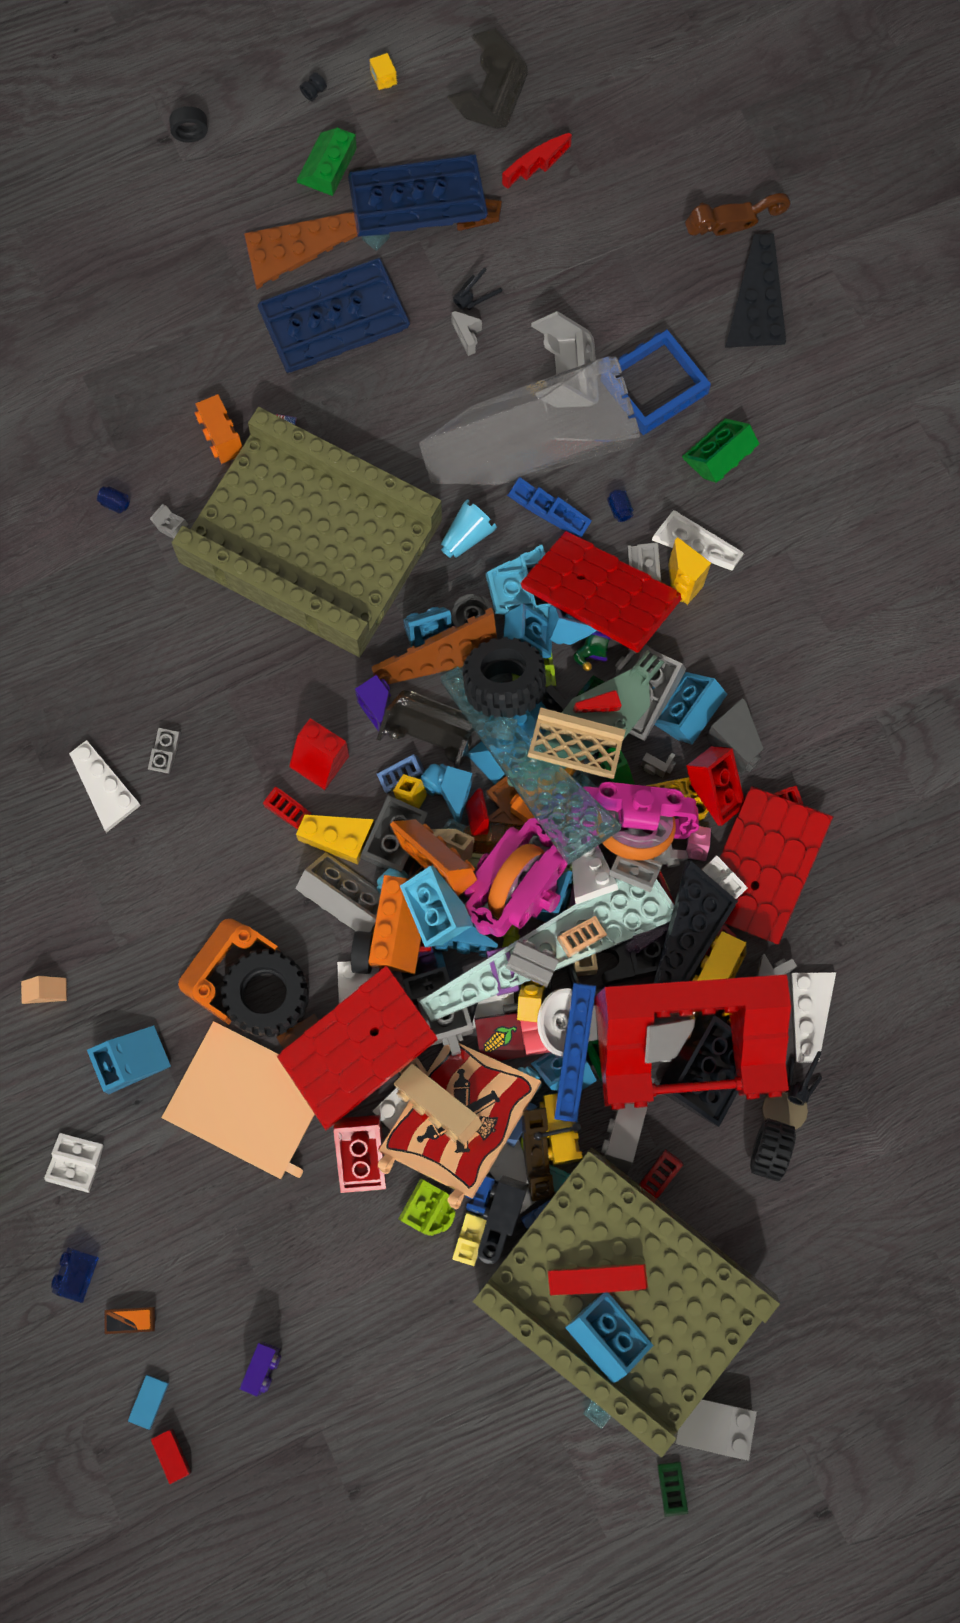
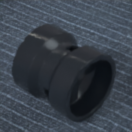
M313 72L309 76V80L304 81L299 87L302 94L309 101H314L318 97V93L323 92L327 88V84L321 75Z

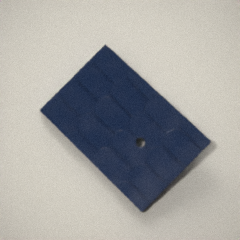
M476 154L350 172L348 176L358 237L389 234V232L417 230L422 227L448 226L460 222L480 221L485 219L488 214Z
M380 257L259 302L257 306L286 373L315 365L319 361L341 355L345 351L402 332L410 325Z

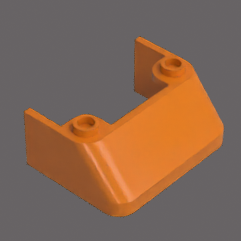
M225 919L219 924L179 979V988L186 996L229 1025L232 1021L228 1016L210 1005L216 994L214 985L208 981L210 976L234 944L240 948H249L257 941L272 952L280 950L277 945L249 926L234 919Z

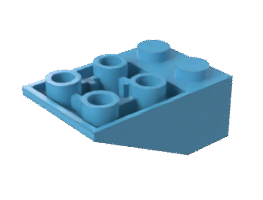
M472 926L443 945L435 946V949L439 951H448V948L456 949L457 953L460 954L477 952L479 956L487 958L486 952L497 949L498 944L486 935L480 934Z
M155 1026L108 1040L87 1050L103 1092L108 1095L171 1067Z

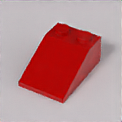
M711 746L686 765L693 789L718 826L725 824L741 810L744 796L733 748Z
M381 1115L341 1118L334 1124L333 1128L340 1192L386 1189L385 1173L381 1172L378 1167V1162L384 1157V1154L379 1152L383 1144Z

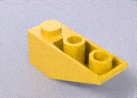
M532 980L521 985L518 997L517 1020L537 1022L538 1013L545 997V986Z

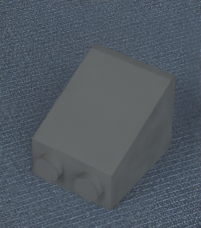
M742 698L711 726L706 737L714 747L733 748L737 770L741 775L746 771L750 773L757 767L758 762L762 759L760 755L764 749L747 703Z

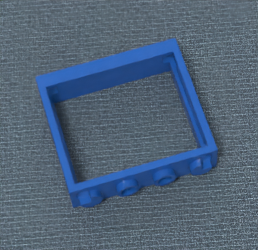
M668 330L655 334L647 343L639 344L633 352L625 353L614 364L606 365L602 369L600 382L643 436L706 396L711 386V383ZM665 345L696 385L645 417L614 376Z

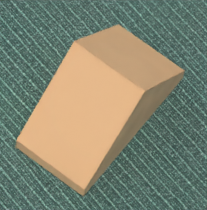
M37 976L21 981L22 1004L67 1001V978Z

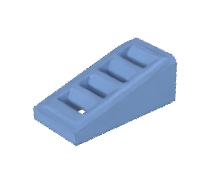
M413 754L377 773L385 793L394 790L399 782L394 772L397 771L401 778L404 774L403 768H406L408 776L420 779L425 770L418 756ZM414 764L416 769L415 772H413L410 765ZM386 775H390L392 784H389Z

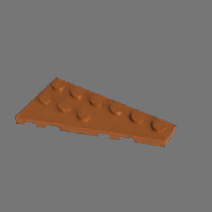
M354 212L244 233L256 289L263 287L262 284L269 280L274 281L278 279L279 275L286 271L291 272L317 258L318 254L332 250L333 246L357 237Z
M492 607L485 610L486 614L478 618L473 616L467 619L468 623L460 627L453 626L425 640V644L417 648L415 646L408 648V652L399 657L392 656L372 666L373 676L377 675L380 680L384 679L387 684H393L463 667L466 657L470 656L469 653L474 648H478L479 644L483 642L488 643L490 639L494 638L497 640Z

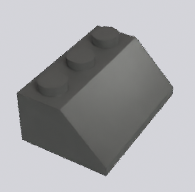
M388 795L360 859L380 868H392L402 872L409 854L402 849L390 824L393 821L416 819L423 825L428 813Z

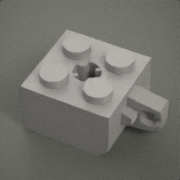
M427 996L417 998L421 1015L438 1038L431 1046L443 1043V1046L449 1045L452 1056L461 1054L458 1042L463 1040V1036L473 1034V1026L467 1007L450 1014L447 1020L440 1018L431 1022L419 1004V1001Z

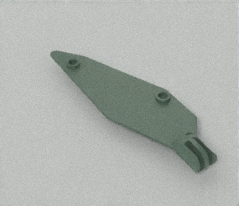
M647 649L632 669L573 698L561 713L624 729L625 738L650 707L649 681L661 668L664 661L660 660L649 674L647 671L658 657L654 654L642 668L641 664L651 653ZM613 690L617 691L622 705L619 711L574 713L573 711L576 702ZM547 730L543 734V737H546L552 733ZM561 735L565 743L573 740L571 736ZM556 738L547 741L552 749L560 745ZM582 741L586 748L594 745L593 742ZM543 744L534 747V751L544 753L547 751ZM577 744L569 747L573 754L582 751ZM564 749L556 752L560 758L569 757ZM597 749V750H595V751H593V752H590V753H591V755H593V754L599 752V750ZM527 754L508 777L507 783L509 786L514 787L542 781L567 767L527 757ZM584 755L577 759L581 761L587 757ZM533 761L537 764V767L533 768L529 763Z

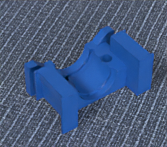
M485 1177L473 1199L466 1196V1198L474 1200L473 1205L467 1203L466 1208L468 1211L484 1216L495 1179Z

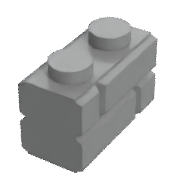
M523 940V942L517 941L506 969L547 987L559 959L555 958L556 954L544 949L541 952L535 949V944L527 940Z

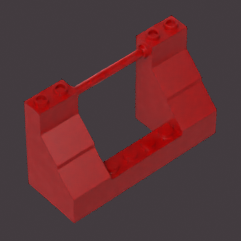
M787 974L604 987L594 998L605 1106H611L612 1110L625 1109L627 1104H634V1108L648 1107V1103L654 1101V1097L657 1094L735 1088L739 1096L746 1095V1099H758L760 1094H768L769 1098L782 1097V1093L789 1090L786 1054L791 1002ZM716 1010H725V1013H729L737 1077L731 1080L665 1085L652 1083V1063H645L647 1026L654 1025L655 1014L657 1018L671 1017L670 1013H679L681 1017L692 1016L693 1012L702 1011V1015L716 1014Z

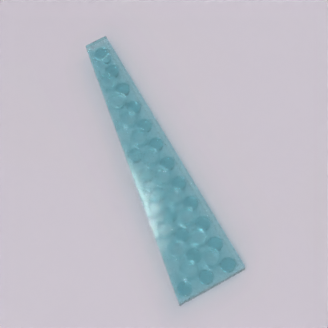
M459 667L441 676L443 686L568 865L621 830V824L560 765L527 757L532 738L513 719H507V717L495 719L492 715L490 717L485 716L482 711H476L469 704L465 695L463 673ZM539 745L534 747V751L541 753L546 752Z

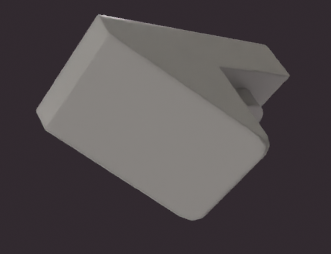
M457 311L452 312V325L467 355L476 353V344L478 342L474 333L482 330V320Z
M763 954L760 958L755 977L785 975L793 971L797 965L793 959L786 962L784 958L773 964L775 967L773 969L766 955Z

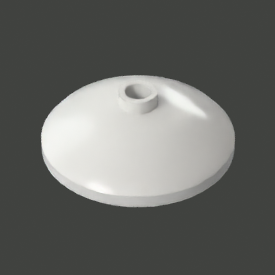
M569 988L558 989L550 993L540 1007L537 1020L538 1033L544 1046L551 1053L562 1057L573 989Z

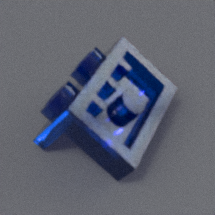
M68 1247L67 1251H64L61 1255L59 1273L53 1277L51 1283L52 1293L83 1303L99 1257Z

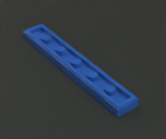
M573 984L554 1117L556 1120L577 1123L596 986Z

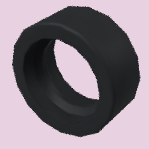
M192 106L180 107L169 116L171 135L178 141L196 142L204 138L208 132L207 117L204 111ZM184 123H196L193 126H181Z
M355 932L351 949L352 973L371 974L372 967L368 961L374 932Z

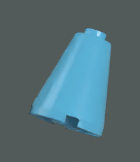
M467 499L462 504L442 540L441 545L443 548L441 551L449 558L452 556L457 558L494 532L497 526L495 523L491 526L489 523L491 519L475 504L469 506V500Z

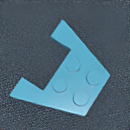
M539 545L534 550L528 553L525 552L520 557L486 573L495 614L505 615L519 605L525 604L549 619L551 604L536 605L534 595L522 589L520 583L527 577V568L534 567L545 555L543 545Z

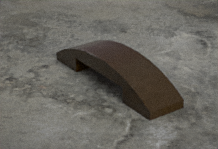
M545 1107L524 1110L522 1115L524 1160L532 1201L550 1199L554 1196L553 1175L550 1173L547 1137H543L541 1140L534 1138L535 1133L548 1131Z

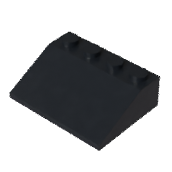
M700 1012L695 1021V1027L692 1030L690 1039L687 1038L659 1085L731 1080L737 1077L731 1027L715 1015H702V1012ZM734 1088L669 1093L665 1095L719 1127L738 1091Z

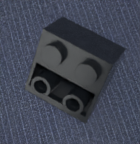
M441 950L418 957L415 974L401 972L407 995L414 1005L418 1004L417 998L430 995L451 982Z

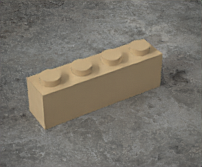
M413 1064L394 1083L398 1090L396 1093L398 1097L404 1102L409 1100L413 1103L412 1107L420 1115L423 1116L425 1113L429 1116L428 1120L436 1128L442 1127L445 1129V1134L453 1142L458 1140L464 1145L482 1125L479 1117Z

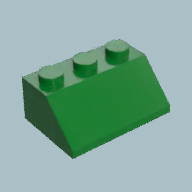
M340 128L320 133L297 178V183L333 196L357 149L355 134Z
M725 418L687 451L682 458L703 479L718 482L732 468H735L744 457L751 454L760 443L750 424Z

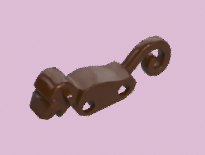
M776 193L765 197L755 205L751 202L723 204L712 209L710 205L702 202L692 210L685 224L688 233L693 236L699 233L704 235L708 231H712L716 236H722L755 226L759 221L757 214L768 208L769 214L772 216L783 214L788 210L790 200L787 194Z

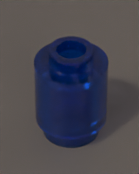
M103 486L97 495V501L100 502L101 506L119 514L126 511L130 504L127 494L110 486Z
M618 489L611 492L607 502L614 518L618 522L631 519L633 517V507L626 491Z

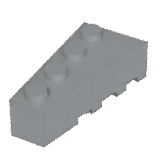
M634 1104L625 1105V1109L613 1110L616 1114L614 1119H610L607 1132H610L608 1140H604L601 1153H604V1157L626 1175L634 1160L647 1107L634 1108Z

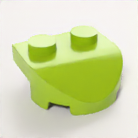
M420 1178L398 1220L423 1234L433 1236L434 1234L445 1232L452 1225L455 1218V1210L448 1203L449 1194Z

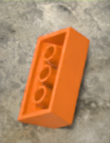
M416 819L393 821L390 824L402 849L425 869L429 866H434L457 896H460L477 881L473 872L475 871L474 866L468 860L463 861L460 854L453 847L449 849L442 837L439 835L437 837L434 836L433 831L427 824L424 823L422 825Z
M384 875L368 961L372 968L383 969L387 966L391 971L411 974L416 972L421 936L400 888V885L409 880L407 878Z

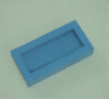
M146 1375L128 1422L150 1430L169 1383Z

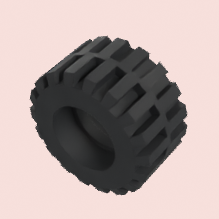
M767 1118L762 1123L750 1161L752 1174L777 1182L783 1178L789 1166L795 1145L796 1131L794 1126Z

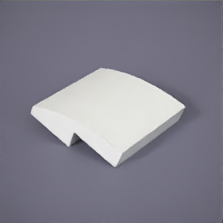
M717 855L701 869L735 899L748 889Z
M59 1133L51 1153L52 1159L44 1177L45 1181L89 1193L100 1161L103 1144Z

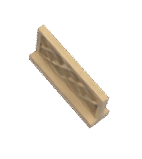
M540 707L527 757L614 779L625 730ZM539 729L548 730L552 734L543 737ZM561 735L571 736L573 740L565 743ZM556 738L560 745L552 749L547 741ZM582 741H590L594 745L586 748ZM543 744L547 751L544 753L534 751V747ZM577 744L582 751L573 754L569 747ZM603 747L616 748V751L608 754ZM564 749L569 757L560 758L556 752ZM598 749L603 757L595 760L590 752ZM585 755L590 763H580L577 758ZM607 761L612 767L611 771L602 769L599 764Z

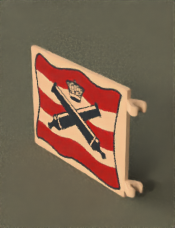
M460 1043L461 1054L454 1056L451 1054L449 1045L444 1046L426 1075L479 1117L482 1125L464 1145L458 1140L453 1142L445 1134V1129L442 1127L436 1128L428 1120L430 1117L425 1113L422 1116L412 1107L414 1104L409 1101L380 1147L379 1152L385 1156L378 1162L380 1171L385 1174L390 1172L394 1160L454 1189L448 1197V1203L454 1209L460 1207L464 1195L473 1199L523 1115V1111L526 1110L541 1084L540 1080Z

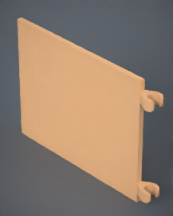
M213 1021L162 1118L282 1179L285 1171L298 1178L303 1174V1170L291 1164L290 1161L315 1114L277 1059L278 1053Z

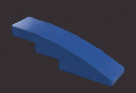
M520 477L507 494L508 497L542 519L580 538L592 521L561 498L557 497L555 499L540 487L536 489Z

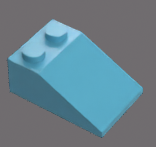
M429 866L400 885L425 947L443 945L473 926L464 903L434 866Z

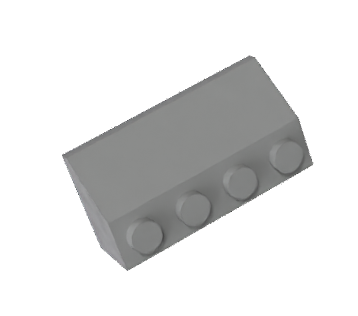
M325 852L304 870L295 889L353 930L374 932L381 894L374 885Z

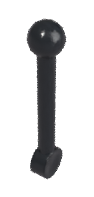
M574 1123L572 1127L543 1133L537 1132L534 1134V1138L541 1140L543 1137L571 1131L579 1133L581 1125Z

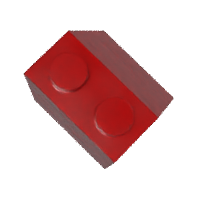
M310 718L297 735L289 767L318 787L326 790L349 758L347 743Z

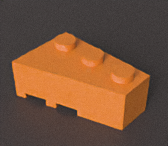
M217 394L195 403L197 412H194L198 423H203L205 427L202 431L206 441L211 440L213 446L210 449L214 458L218 457L221 464L235 459L242 449L240 437L235 432L234 425L231 419H229L219 395Z

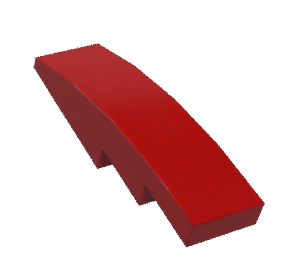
M566 133L553 138L516 160L502 173V185L509 189L520 176L528 180L539 168L546 172L571 147L572 134Z
M645 1264L602 1265L599 1267H577L574 1269L548 1271L550 1295L606 1293L648 1288Z

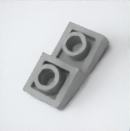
M158 728L155 746L151 751L149 770L170 774L181 732Z

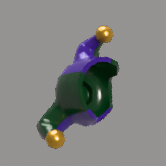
M595 631L586 637L585 644L574 653V661L581 665L585 671L592 669V664L586 662L588 659L593 658L597 661L606 662L608 642L611 638L599 631Z

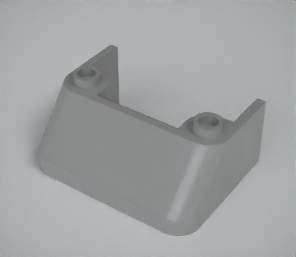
M558 311L532 322L531 326L544 334L545 348L555 354L557 385L536 393V397L555 408L590 407L597 404L599 396L595 344L591 332Z
M595 1004L593 1006L589 1041L598 1040ZM670 1013L671 1017L657 1018L655 1014L654 1025L647 1026L645 1063L670 1062L673 1058H676L695 1027V1017H681L679 1013Z

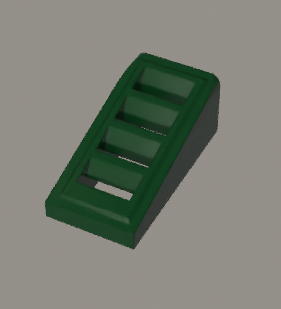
M681 1462L657 1465L664 1517L688 1514ZM677 1471V1476L664 1477L663 1473ZM679 1482V1486L665 1487V1483ZM680 1492V1496L667 1497L666 1493ZM668 1503H682V1506L668 1507Z

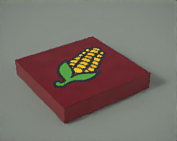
M518 1012L474 1018L480 1053L497 1061L525 1057L521 1022L517 1020Z

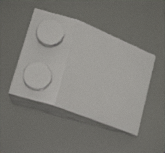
M702 1399L677 1431L675 1444L749 1461L757 1412Z

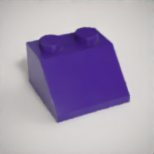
M375 675L355 688L357 703L382 736L386 730L390 709L389 697L391 695L384 679L380 680Z

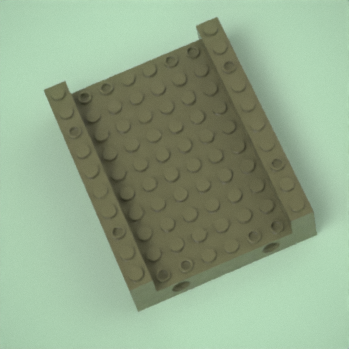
M258 406L248 422L251 435L191 529L182 525L171 542L179 563L360 658L441 524V500Z
M592 1147L473 1300V1303L661 1458L677 1439L679 1428L762 1321L766 1323L780 1305L776 1293ZM602 1265H646L647 1289L608 1292L654 1345L626 1376L612 1383L565 1328L602 1293L550 1295L549 1270L599 1267Z

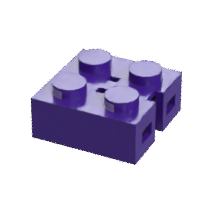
M265 1342L258 1343L240 1390L254 1396H259L268 1391L273 1379L269 1377L272 1370L277 1369L282 1357L279 1355V1348Z

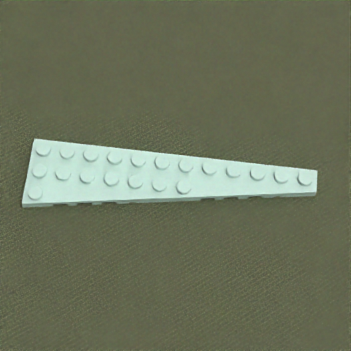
M615 879L618 890L573 905L517 941L523 942V940H527L535 944V949L541 952L545 949L555 953V958L559 959L555 968L557 970L670 923L674 904L657 879L651 892ZM596 916L607 936L568 958L557 937ZM593 923L589 925L595 936L599 933ZM585 928L582 929L587 939H591ZM575 933L580 944L583 943L584 941L580 937L579 933ZM571 936L568 937L567 939L571 943L572 947H576V944L572 940ZM517 941L419 1001L431 1022L497 995L499 993L497 989L498 983L493 977L490 967L492 961L495 963L501 989L512 988L531 981L517 973H514L512 978L510 970L506 969L508 963L506 953L510 951V955L512 954Z

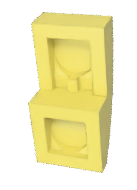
M470 1212L466 1213L453 1260L475 1266L478 1248L487 1221L483 1219V1216Z

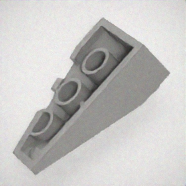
M646 646L637 662L647 649L651 653L641 664V667L643 668L654 654L658 658L647 672L650 674L660 660H663L664 664L649 681L650 707L629 732V734L643 741L646 740L686 671L682 663Z

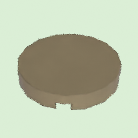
M785 1092L782 1093V1097L769 1098L767 1095L762 1105L764 1120L770 1118L794 1126L795 1130L800 1128L806 1121L808 1113L807 1103H804L802 1106L793 1104L787 1099L788 1094Z

